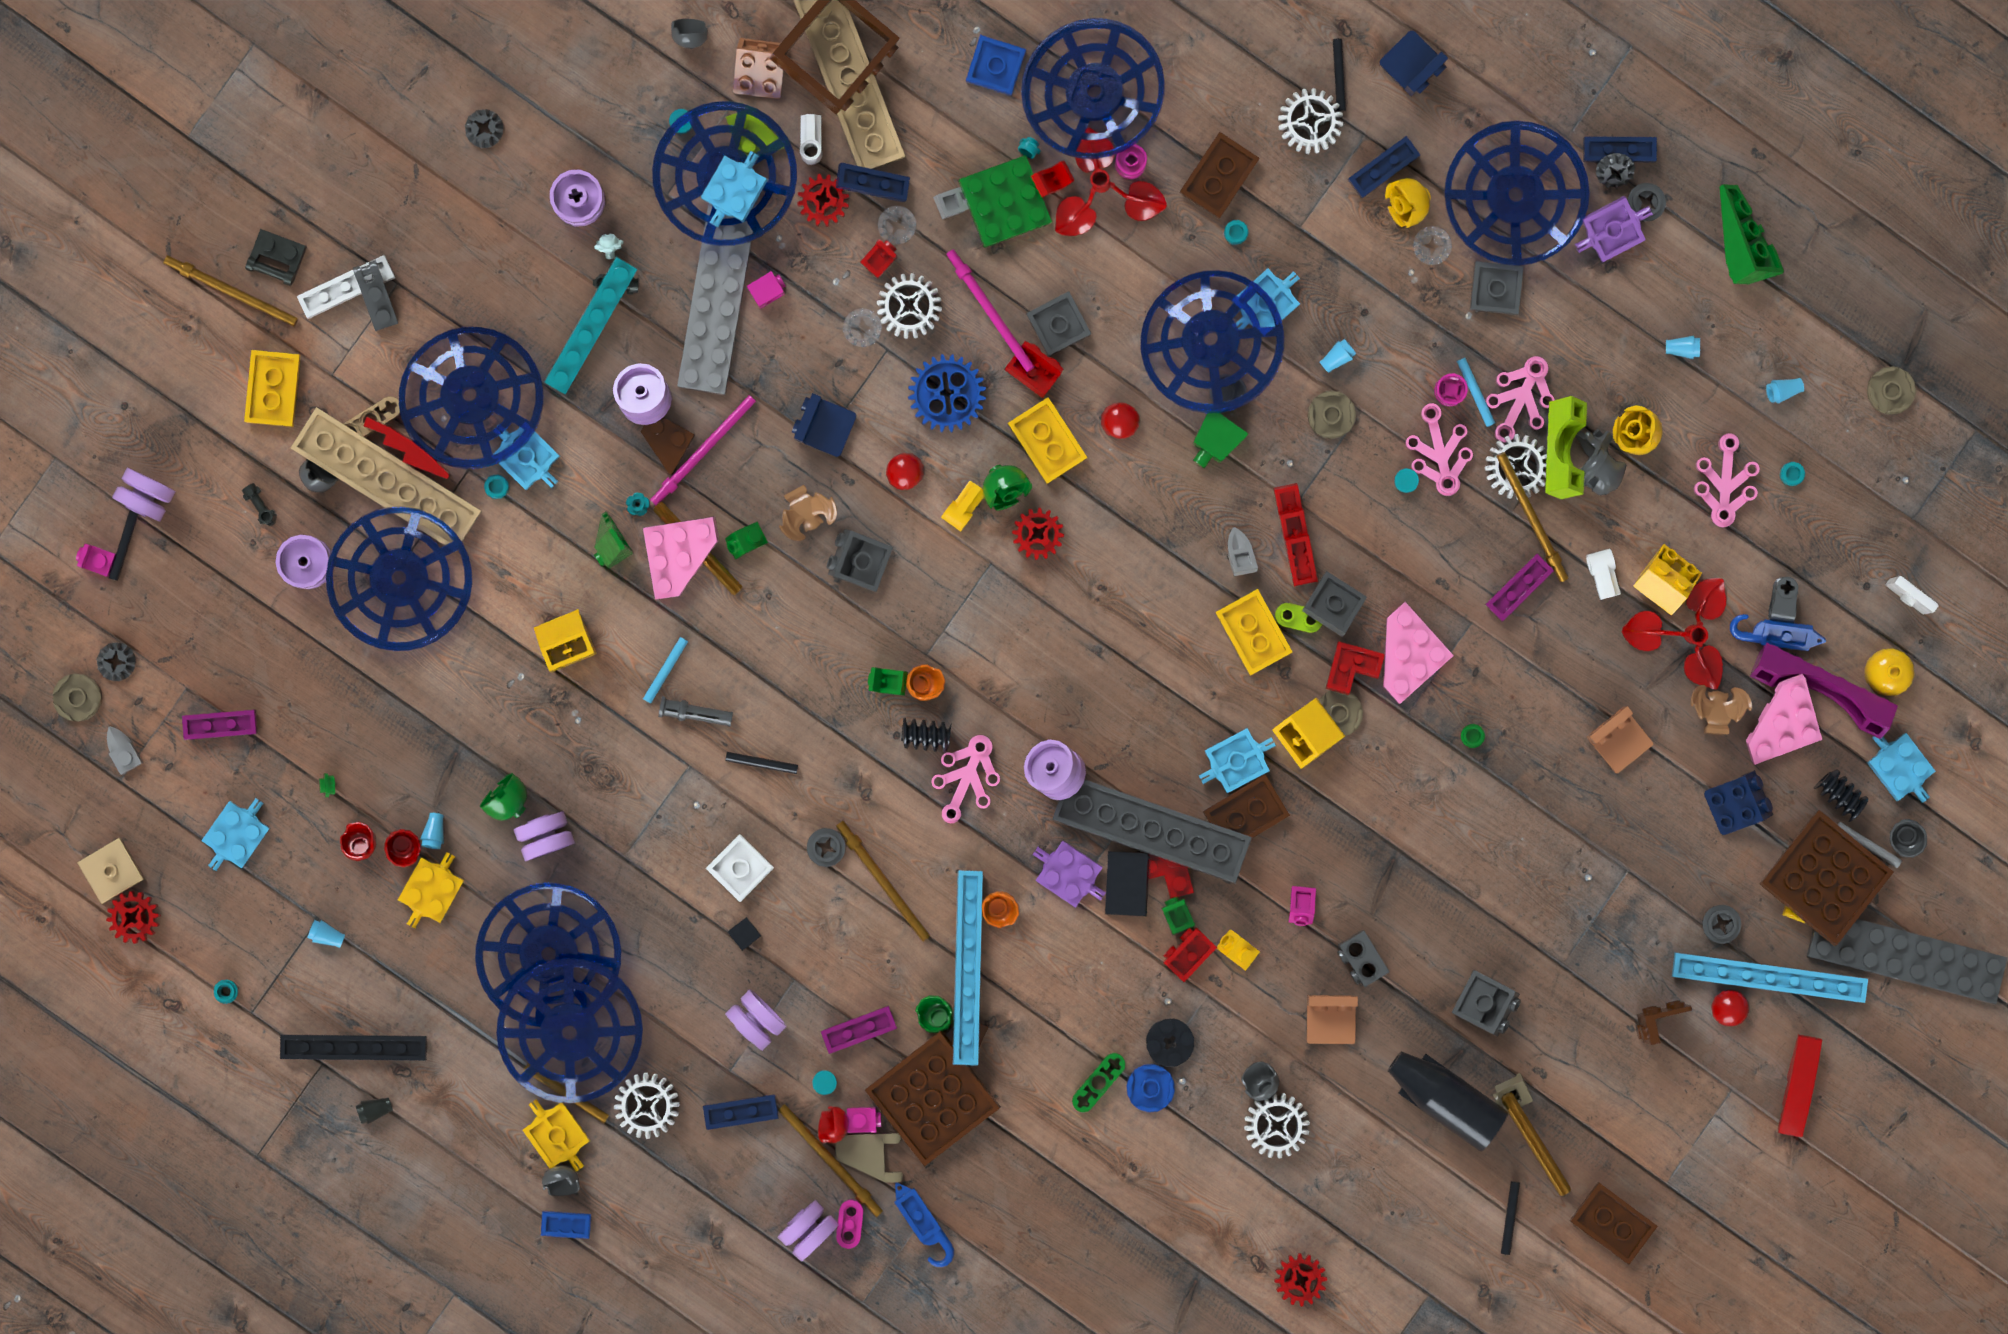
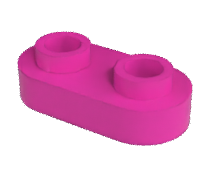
M854 1199L844 1201L839 1209V1225L837 1227L836 1239L838 1244L846 1249L857 1246L861 1238L864 1211L863 1206ZM849 1207L855 1208L856 1214L853 1216L848 1215L847 1209ZM845 1232H852L853 1238L851 1240L845 1239Z

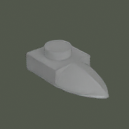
M961 187L933 197L942 220L969 209Z
M1234 527L1228 538V557L1233 575L1239 576L1257 572L1258 566L1250 541L1243 532Z
M111 726L108 727L107 744L110 751L109 755L120 775L143 764L131 740L122 731Z

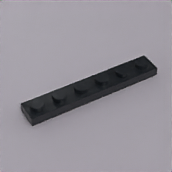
M280 1035V1059L426 1061L427 1036Z

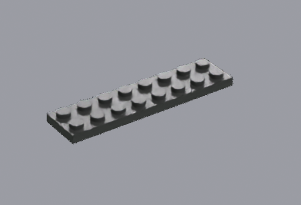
M1085 779L1077 793L1070 798L1059 800L1052 819L1053 821L1234 884L1237 882L1252 837Z
M1859 919L1856 920L1836 946H1833L1813 929L1807 952L1808 957L1992 1004L1997 1003L2008 957Z

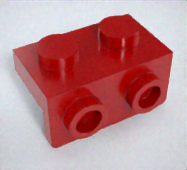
M1024 341L1021 348L1035 367L1026 372L1017 357L1014 356L1004 370L1044 398L1064 369L1057 360L1043 354L1037 345Z
M1197 927L1194 930L1191 928L1187 929L1180 937L1182 942L1178 947L1175 948L1172 945L1163 955L1166 958L1163 963L1183 982L1217 948Z

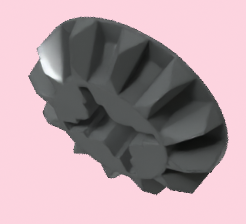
M488 109L476 110L472 115L468 116L465 124V133L468 140L480 148H488L497 144L504 131L501 118L495 112ZM489 122L488 128L492 135L486 132L479 134L480 128L476 123L485 124Z
M1620 153L1605 156L1596 167L1599 183L1604 184L1607 188L1615 187L1616 189L1621 185L1627 186L1628 181L1633 179L1635 171L1633 161L1628 156ZM1611 167L1619 170L1620 176L1612 174Z
M1651 183L1637 185L1631 190L1627 198L1631 209L1638 212L1643 203L1640 198L1646 199L1653 195L1650 201L1652 205L1650 209L1653 215L1641 220L1642 222L1657 219L1662 215L1666 206V198L1663 191Z
M122 643L107 644L100 649L96 658L97 669L104 678L111 681H121L128 678L136 665L133 651ZM117 653L118 659L125 662V664L117 665L114 671L113 664L106 662V660L114 659Z
M822 828L815 831L809 837L807 853L815 864L822 867L833 866L843 858L845 842L837 831L830 828ZM831 838L830 846L833 850H836V853L828 851L822 858V848L816 843H826Z
M1727 905L1713 906L1705 912L1702 920L1703 932L1709 940L1716 943L1724 944L1733 941L1741 930L1739 914ZM1717 915L1722 920H1731L1725 925V933L1721 928H1712L1718 923Z

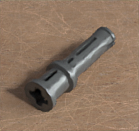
M662 696L658 717L678 718L679 721H685L686 718L731 727L733 712L689 705L686 700L679 702L668 700Z

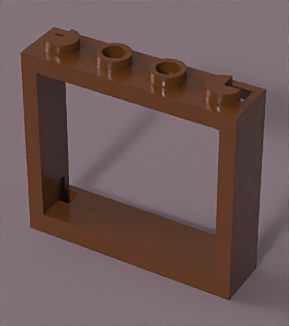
M817 0L772 53L770 60L837 115L841 109L845 112L854 102L851 97L856 91L861 94L869 83L866 79L871 74L874 76L878 74L884 66L881 63L886 56L889 58L893 56L899 48L896 44L900 38L856 0H838L887 42L841 98L838 99L786 56L793 45L832 1Z

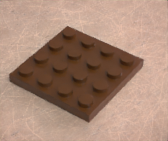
M1818 810L1759 884L1828 942L1836 946L1894 871L1823 812Z
M942 1031L930 1038L865 1089L866 1093L924 1167L1001 1107L969 1065H953V1045Z

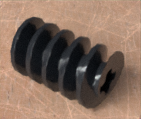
M903 718L901 741H903L904 748L908 749L910 743L913 742L914 749L917 750L922 743L924 751H927L930 744H932L933 751L937 752L941 745L943 752L946 753L950 744L952 723L946 729L945 722H941L939 728H937L935 721H932L930 726L927 727L925 720H922L920 726H917L916 719H912L910 725H908L906 718Z
M1836 769L1827 773L1814 786V789L1823 787L1820 795L1824 796L1829 793L1830 797L1827 802L1830 803L1836 800L1835 809L1844 807L1841 815L1845 816L1850 813L1851 817L1848 822H1851L1864 810L1868 797L1860 798L1861 791L1859 789L1853 791V783L1845 785L1847 777L1838 778L1840 770Z

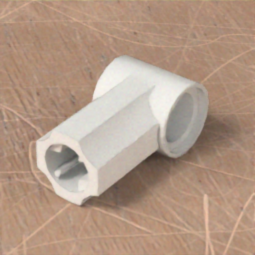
M816 114L801 115L800 154L802 160L809 165H815L820 162L823 155L822 116ZM809 147H815L818 152L815 156L808 157L805 155V150Z
M1611 549L1586 555L1587 565L1590 574L1594 576L1600 600L1620 595L1614 571L1616 565Z

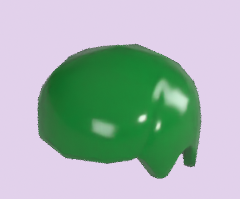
M929 995L921 999L915 1010L918 1015L919 1025L929 1033L947 1030L954 1019L951 1004L940 996Z

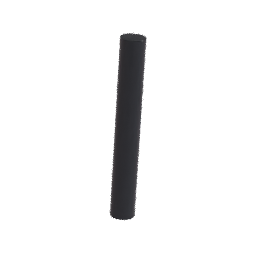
M1339 38L1333 39L1336 103L1340 105L1337 112L1346 111L1343 45L1342 39Z
M129 510L109 575L110 579L116 581L119 579L138 518V514Z
M727 752L725 761L792 774H797L798 765L732 752Z
M1514 1181L1510 1183L1501 1254L1510 1255L1520 1189V1182Z

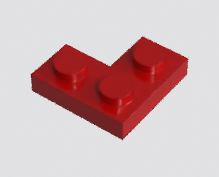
M1338 641L1325 689L1349 695L1355 673L1378 679L1385 654Z
M1150 854L1149 879L1164 876L1170 899L1194 893L1186 866Z

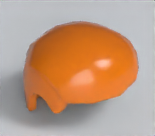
M928 664L914 667L907 675L906 687L910 695L917 700L929 701L935 699L944 690L945 678L942 671Z
M996 891L986 896L983 900L982 916L988 924L997 928L1013 925L1019 916L1018 903L1009 893Z

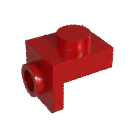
M1064 160L1031 176L1041 197L1059 192L1074 182V178Z
M879 239L860 263L879 279L897 259V255L894 253L897 249L889 241L885 240L883 243Z

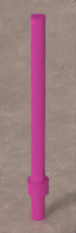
M954 249L949 251L946 255L955 267V273L959 279L964 280L1026 372L1032 370L1035 366L971 275L972 271L967 263L964 264Z
M748 395L671 478L667 477L662 483L663 486L650 501L657 505L669 493L672 494L678 488L677 484L756 401Z

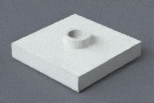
M1902 576L1890 578L1885 586L1900 596V599L1905 604L1914 607L1923 615L1934 613L1938 607L1935 601Z
M739 834L706 869L741 902L774 867Z

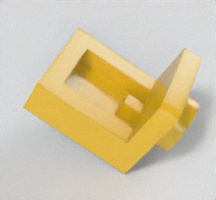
M1229 930L1221 938L1216 948L1245 971L1260 953L1259 950L1232 930Z

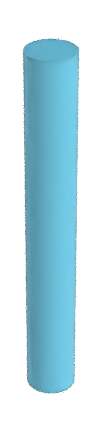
M1466 358L1458 360L1457 364L1486 427L1495 424Z
M681 637L678 639L643 698L650 704L652 703L688 641Z

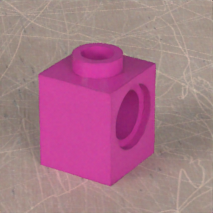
M772 271L747 285L748 290L760 309L785 295L783 288L786 285L780 275L774 276Z

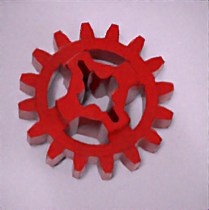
M818 174L816 181L809 177L810 184H802L801 186L805 191L798 192L797 194L798 197L803 199L797 202L799 207H804L800 212L801 215L808 214L807 222L810 223L814 219L818 227L821 222H824L825 226L829 227L830 220L837 224L838 215L845 217L842 209L849 208V204L844 202V200L849 199V194H843L844 189L835 188L837 179L831 181L830 174L827 175L826 179H822L821 174ZM822 185L818 191L811 192L816 186ZM831 187L837 191L839 199L832 196L830 193ZM826 191L829 203L825 202L821 209L820 202L817 199H821ZM807 202L815 205V214L809 209ZM836 209L832 214L825 216L828 210Z
M1038 508L1037 513H1033L1032 509H1029V516L1026 517L1024 514H1020L1022 522L1015 521L1014 524L1019 528L1012 531L1013 535H1018V538L1013 543H1020L1021 546L1018 552L1027 551L1026 558L1034 554L1035 560H1038L1039 555H1043L1045 559H1048L1047 553L1049 551L1055 555L1054 547L1062 546L1058 538H1063L1064 534L1059 533L1058 530L1063 528V524L1057 525L1055 523L1059 517L1051 518L1050 510L1046 514H1042L1041 508ZM1042 518L1047 521L1043 524H1036L1031 519ZM1025 525L1029 533L1028 537L1023 541L1022 529ZM1047 527L1042 534L1044 537L1042 540L1036 538L1029 542L1034 535L1033 529L1040 530ZM1052 527L1054 529L1053 542L1048 539V531ZM1033 544L1042 545L1045 549L1034 550L1030 547Z
M130 891L128 898L125 894H120L121 901L113 900L112 903L115 907L107 909L112 914V917L107 918L106 921L113 923L109 931H117L115 938L124 936V943H128L130 938H132L133 944H137L139 937L142 941H147L146 934L154 935L155 932L152 927L160 925L155 921V918L160 917L161 914L154 912L158 904H150L152 901L151 896L143 899V892H139L137 897H135L134 891ZM130 901L139 902L134 908L126 905ZM146 911H148L149 921L146 920ZM137 912L135 918L138 921L130 923L132 917L129 914ZM118 914H121V924L118 921ZM133 927L141 930L137 934L128 933Z
M1301 1253L1297 1254V1259H1293L1291 1255H1288L1289 1262L1286 1263L1281 1260L1280 1263L1283 1268L1275 1270L1280 1275V1277L1274 1278L1275 1283H1280V1286L1276 1288L1277 1292L1284 1291L1282 1299L1286 1300L1290 1297L1291 1305H1294L1296 1300L1299 1301L1301 1307L1304 1306L1305 1300L1313 1304L1312 1297L1315 1296L1320 1299L1321 1296L1318 1291L1326 1290V1287L1321 1284L1327 1281L1326 1276H1321L1325 1268H1317L1320 1261L1316 1259L1311 1262L1310 1254H1307L1305 1259L1302 1258ZM1298 1264L1309 1265L1312 1269L1304 1270ZM1291 1268L1290 1278L1284 1281L1287 1270ZM1296 1270L1303 1277L1307 1276L1304 1279L1305 1289L1298 1282L1294 1283L1297 1280ZM1317 1278L1316 1285L1311 1291L1309 1288L1312 1280ZM1289 1290H1299L1303 1295L1292 1294Z

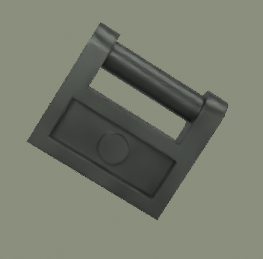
M260 229L245 269L251 272L254 270L284 281L285 285L292 286L307 246ZM262 255L290 266L289 270L285 272L258 262L259 257Z

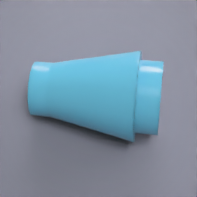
M1693 335L1666 340V354L1689 359L1700 357V338H1694Z
M1343 339L1333 346L1320 363L1329 373L1333 369L1353 360L1352 357L1356 355V352Z
M1801 378L1772 380L1770 384L1766 385V393L1772 403L1776 402L1779 404L1798 393L1804 392V384Z
M429 813L428 821L420 838L422 840V847L441 849V844H444V815Z
M314 920L307 938L312 939L313 943L340 948L345 934L340 933L322 920L320 922Z

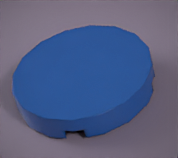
M1144 1064L1136 1068L1129 1076L1126 1085L1127 1095L1131 1103L1139 1110L1145 1112H1158L1172 1101L1175 1092L1174 1081L1170 1073L1162 1066L1156 1064Z

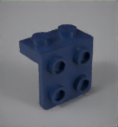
M1411 30L1380 60L1379 64L1412 97L1416 92L1421 94L1430 85L1428 80L1433 75L1438 77L1447 68L1445 63L1448 57L1442 51L1437 54L1415 31Z
M812 393L811 397H806L801 410L804 411L802 419H797L792 429V433L795 434L794 439L827 454L839 457L856 420V414L853 411L823 400L821 396Z
M1755 770L1737 779L1710 788L1704 793L1719 832L1722 835L1762 822L1773 815L1772 803L1769 798H1766L1762 779L1756 774Z

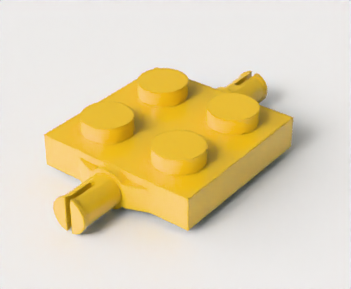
M446 852L440 864L432 863L421 857L398 898V901L406 904L413 911L406 923L410 926L414 918H416L412 925L416 929L422 916L430 917L441 923L464 881L448 869L456 856L452 854L448 862H446L450 855L449 852Z
M537 1099L531 1102L529 1106L537 1117L530 1125L523 1129V1132L549 1169L567 1160L576 1172L584 1167L576 1154L581 1147L591 1140L562 1101L554 1108L547 1110L543 1109Z

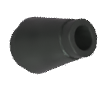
M389 1097L360 1101L361 1104L355 1105L361 1124L366 1122L369 1124L393 1111Z

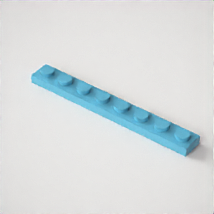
M959 870L957 875L953 1065H978L983 871Z
M1682 953L1674 954L1672 977L1861 1003L1866 1001L1868 979Z

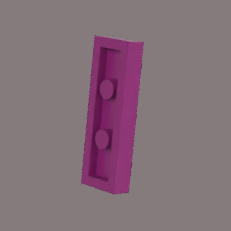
M1536 554L1485 606L1503 622L1554 570Z
M256 710L182 716L184 740L258 734Z
M886 1006L821 1031L828 1053L831 1054L895 1030L897 1026L890 1007Z

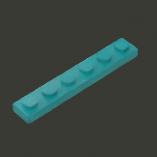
M615 257L544 383L564 394L567 393L638 270L636 267Z

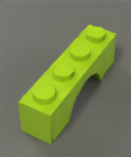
M1573 396L1549 402L1545 493L1558 499L1584 494V471L1573 465L1570 450L1575 436L1586 426L1587 402Z

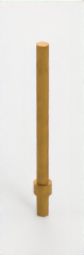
M167 255L163 264L180 271V275L187 278L192 277L293 327L298 321L297 317L196 269L195 265L187 261L183 263Z
M1499 453L1496 457L1546 554L1545 559L1548 565L1553 568L1560 582L1567 580L1568 576L1561 564L1562 559L1558 551L1554 550L1506 453Z
M844 821L837 824V829L847 841L846 845L850 850L855 851L922 942L929 938L928 932L862 846V840L857 834L854 835Z
M784 1104L778 1110L782 1116L856 1195L855 1199L861 1205L864 1204L875 1217L879 1216L883 1210L870 1197L872 1194L855 1181Z

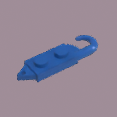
M1747 614L1736 616L1730 623L1732 636L1740 641L1761 643V645L1769 643L1780 648L1809 651V648L1826 642V638L1813 629V625L1765 619L1756 624L1753 632L1740 631L1737 628V624L1743 619H1748L1749 616Z
M899 1182L895 1183L896 1200L894 1203L919 1240L924 1245H934L939 1242L945 1250L946 1255L943 1260L936 1261L929 1257L928 1261L935 1267L947 1266L954 1257L952 1243L916 1189H911Z

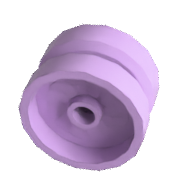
M569 170L560 174L553 182L550 189V203L554 212L565 223L575 227L587 226L595 222L602 214L605 207V193L598 180L590 173L583 170ZM581 195L580 202L576 203L574 201L575 196Z
M639 363L628 366L620 372L614 382L613 393L615 401L625 417L635 424L648 425L656 423L670 409L672 400L670 388L658 369L651 365Z
M126 468L122 480L134 487V489L131 491L122 486L117 487L112 498L137 514L161 521L166 510L163 506L153 501L156 498L165 503L171 502L176 491L141 473Z
M307 535L290 537L282 543L277 552V571L282 579L293 587L302 589L320 587L329 579L333 572L334 559L332 551L324 542L315 537ZM304 557L308 560L306 566L301 565V560H305Z
M1056 740L1043 741L1034 746L1026 756L1024 773L1029 784L1048 798L1055 800L1067 799L1077 793L1083 785L1086 775L1085 763L1080 755Z
M564 811L550 816L547 814L528 821V824L513 829L517 841L534 840L533 843L525 845L521 849L525 861L575 844L570 831L555 833V830L565 827L568 823Z
M749 989L741 997V1002L748 1012L739 1005H733L725 1014L748 1041H751L763 1051L771 1043V1037L764 1028L774 1035H779L787 1026L756 993Z
M816 1199L805 1209L799 1211L787 1223L788 1226L778 1235L779 1240L785 1246L791 1245L798 1238L801 1239L793 1249V1254L801 1262L839 1225L831 1215L826 1216L819 1223L816 1222L824 1210Z

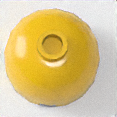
M1410 178L1396 180L1389 183L1386 187L1385 199L1390 198L1392 205L1388 206V210L1393 220L1399 226H1406V228L1414 226L1421 222L1429 213L1430 192L1417 180Z
M1637 405L1628 407L1624 410L1625 413L1621 417L1618 416L1615 420L1613 439L1624 452L1635 455L1648 454L1661 441L1663 435L1662 423L1655 413L1645 407Z
M1893 648L1881 649L1874 653L1867 660L1864 669L1867 684L1875 693L1883 696H1897L1905 692L1912 684L1915 675L1914 665L1910 657L1904 652Z

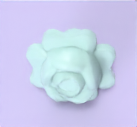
M604 234L596 242L594 248L599 250V252H604L606 259H614L615 251L622 248L623 240H619L614 234Z

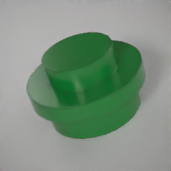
M1469 724L1462 729L1460 737L1465 746L1477 748L1484 742L1485 733L1479 725Z
M324 773L323 778H319V791L324 793L325 797L335 795L334 775H328V773Z

